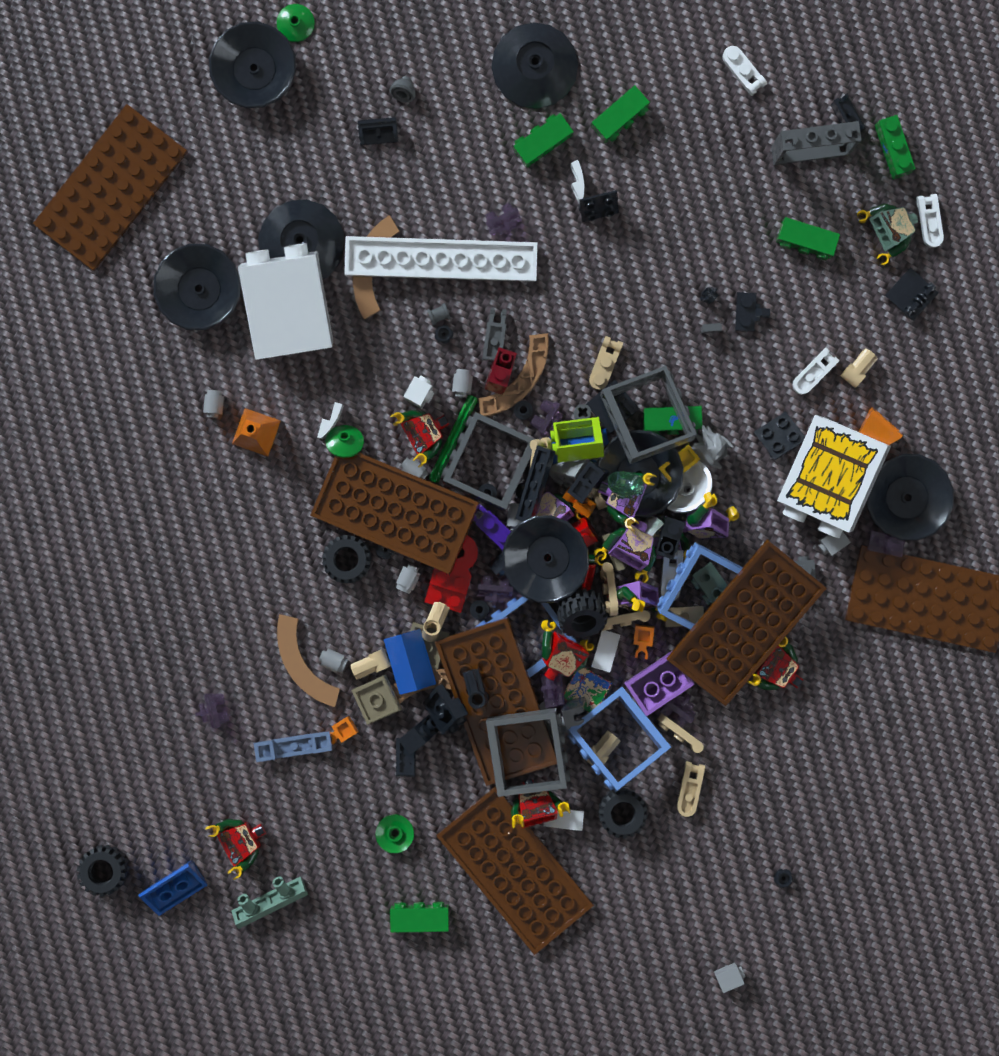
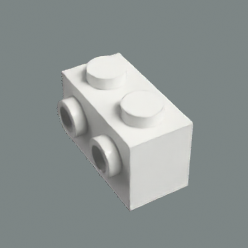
M414 376L403 396L404 399L421 409L426 402L429 404L434 395L430 380L423 376L419 378Z

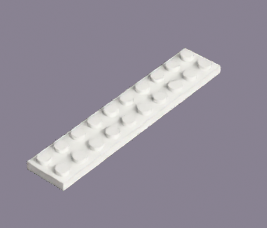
M346 236L345 276L536 282L537 242Z

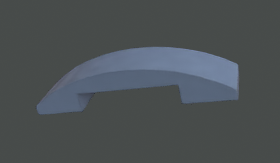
M330 731L253 743L256 762L333 750Z

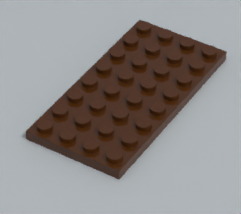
M126 104L33 224L95 271L188 151Z
M358 453L349 458L334 457L310 516L447 574H451L480 503Z
M767 539L666 659L726 706L827 588Z
M860 545L845 620L996 653L999 641V575Z
M508 617L435 641L454 698H459L466 707L468 714L465 717L467 721L464 723L486 786L495 784L486 726L487 718L541 710ZM480 668L489 700L483 707L475 709L468 702L469 695L463 672ZM475 694V701L477 703H482V696L479 694ZM545 720L497 726L506 780L557 764L555 748Z
M495 786L436 836L535 955L591 909L594 904L530 827L521 828V824H515V828H512L510 813L512 805L504 796L498 797Z

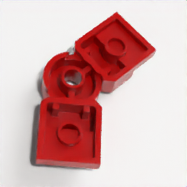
M466 536L462 545L465 554L463 557L457 558L451 574L434 568L425 603L433 605L434 602H441L446 604L450 608L449 610L462 612L472 578L468 569L475 564L478 558V547L470 536Z

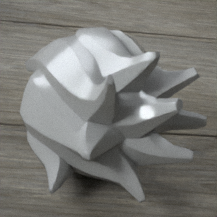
M702 425L701 435H696L698 443H693L694 445L691 448L704 464L721 469L722 466L718 461L727 457V446L732 449L734 446L719 433H713L709 426L705 428Z

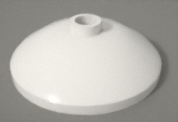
M698 461L683 473V485L676 500L667 507L668 510L675 513H688L698 509L701 504L705 503L703 496L707 492L711 493L713 482L710 471L702 462Z

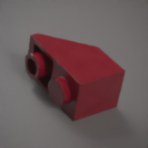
M498 348L487 378L485 390L503 395L507 388L517 353Z

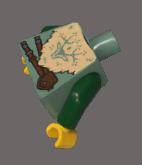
M885 203L870 208L868 212L860 210L857 213V216L860 214L866 216L865 219L859 220V223H865L868 217L872 216L869 220L884 251L888 250V253H882L877 256V259L880 256L886 257V261L880 265L887 264L890 257L894 258L907 249L911 241V234L915 232L914 224L918 222L916 214H908L904 207L897 208L894 205Z

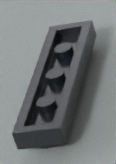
M537 445L515 519L522 522L537 516L556 451Z

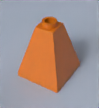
M873 407L869 410L859 430V433L887 445L894 443L903 436L894 425Z
M245 408L232 444L268 457L281 421Z

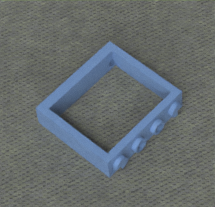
M696 542L687 550V557L683 563L681 562L678 565L676 576L668 582L667 591L664 596L659 598V603L657 604V610L660 614L690 630L695 624L669 611V608L700 554L737 574L743 568Z
M523 596L518 600L513 598L506 603V609L503 611L498 609L491 614L492 619L487 623L504 618L526 602L528 598ZM541 603L560 628L558 616L548 603ZM483 620L481 623H479V624H478L477 626H475V627H478V626H481V625H484V624H487V623ZM563 633V634L565 635V637H567V638L571 639L572 641L576 642V640L573 638V636H570V637H569V636L566 635V633ZM542 658L527 669L529 678L546 666Z
M623 687L582 718L584 722L581 725L573 726L567 730L569 734L567 737L570 739V742L573 745H578L581 749L579 751L581 756L585 760H590L593 764L591 766L593 771L598 776L601 774L605 779V786L610 791L614 790L615 793L671 748ZM617 698L659 749L619 782L616 781L577 732L579 728Z

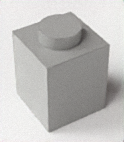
M842 532L840 538L826 534L818 540L820 543L818 547L824 555L833 556L851 542L844 532Z
M735 962L714 971L723 993L744 985L743 978H745L742 967H737Z

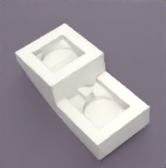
M576 160L570 166L576 178V182L572 183L571 188L578 204H580L579 200L584 197V178L579 161Z
M335 402L330 421L322 419L318 433L319 439L323 440L335 427L342 413L343 404Z
M654 516L647 517L643 521L648 526L646 533L651 536L664 524Z
M606 630L601 631L591 667L606 672L611 671L620 634Z
M570 809L571 813L564 811L563 817H560L558 811L557 819L545 822L543 826L582 831L584 811Z

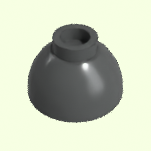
M407 76L396 80L389 89L391 96L397 101L406 103L415 99V87L412 79Z

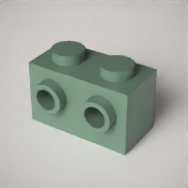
M711 562L690 575L693 578L691 583L696 590L700 588L704 594L701 597L708 606L712 605L728 586Z

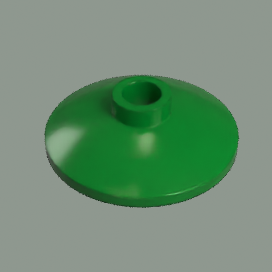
M288 5L278 14L277 29L291 42H300L307 39L314 30L315 21L313 14L303 5ZM293 18L298 19L296 24L291 22Z
M340 425L334 427L327 434L325 443L328 451L334 456L349 458L362 450L364 438L357 428L350 425Z
M397 814L388 815L377 825L376 840L383 850L389 853H400L411 845L414 838V829L411 822L404 816ZM392 830H398L399 835L393 836Z

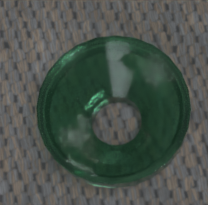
M619 471L610 474L608 477L609 489L620 499H631L642 491L644 482L637 474Z

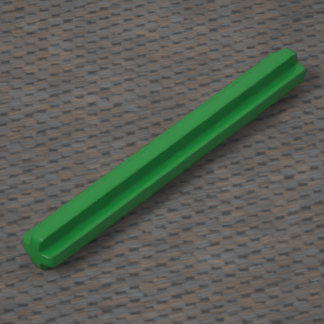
M468 395L429 476L430 481L439 483L451 453L457 445L459 436L465 428L469 415L471 416L478 401L476 397Z

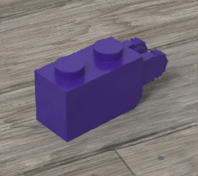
M479 504L478 510H481L484 515L480 519L474 516L475 524L503 551L507 536L511 531L494 514Z

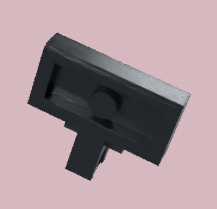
M737 292L735 331L754 332L755 321L759 322L760 317H770V309L760 308L761 304H756L757 293Z

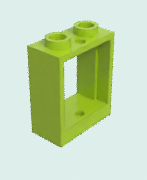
M599 417L553 423L554 431H550L551 442H555V444H552V449L556 451L555 455H557L558 463L604 457ZM591 435L594 438V442L561 446L560 439Z

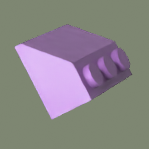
M671 652L624 682L646 716L695 685L691 678L666 659Z

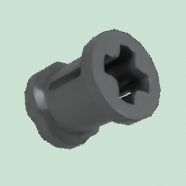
M445 303L436 309L427 310L433 326L441 320L451 319Z
M579 404L574 410L575 420L590 418V407L586 404ZM579 409H580V410H584V409H585V410L587 411V412H586V416H587V417H584V416L579 417V416H578V414H579V411H578V410H579Z

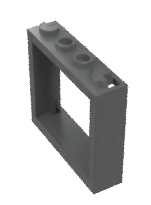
M859 121L781 131L771 146L773 166L849 156L862 141ZM844 146L845 152L840 153V147Z
M666 366L604 388L601 391V399L630 464L691 442L697 435L696 425L694 422L691 423L689 418V409L687 405H683L681 400V391L675 387L673 382L674 376L673 374L671 375ZM661 379L685 435L638 452L614 396Z
M475 412L473 417L469 415L465 426L468 428L465 434L461 432L457 443L460 445L457 451L453 450L449 460L452 462L449 468L445 467L441 475L444 478L442 484L506 512L532 454L530 442L535 439ZM477 421L528 444L502 501L451 478Z
M557 708L487 718L486 726L498 797L566 789L568 782H571L570 771L566 770L565 763H568L567 751L563 752L562 744H565L564 732L560 733L559 726L562 725L561 714L557 713ZM550 719L560 780L507 787L497 726Z

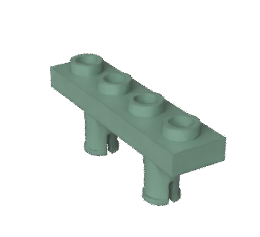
M301 876L288 883L282 877H276L272 882L275 889L252 901L247 894L240 895L238 897L240 907L231 910L236 927L240 929L307 896L308 893Z

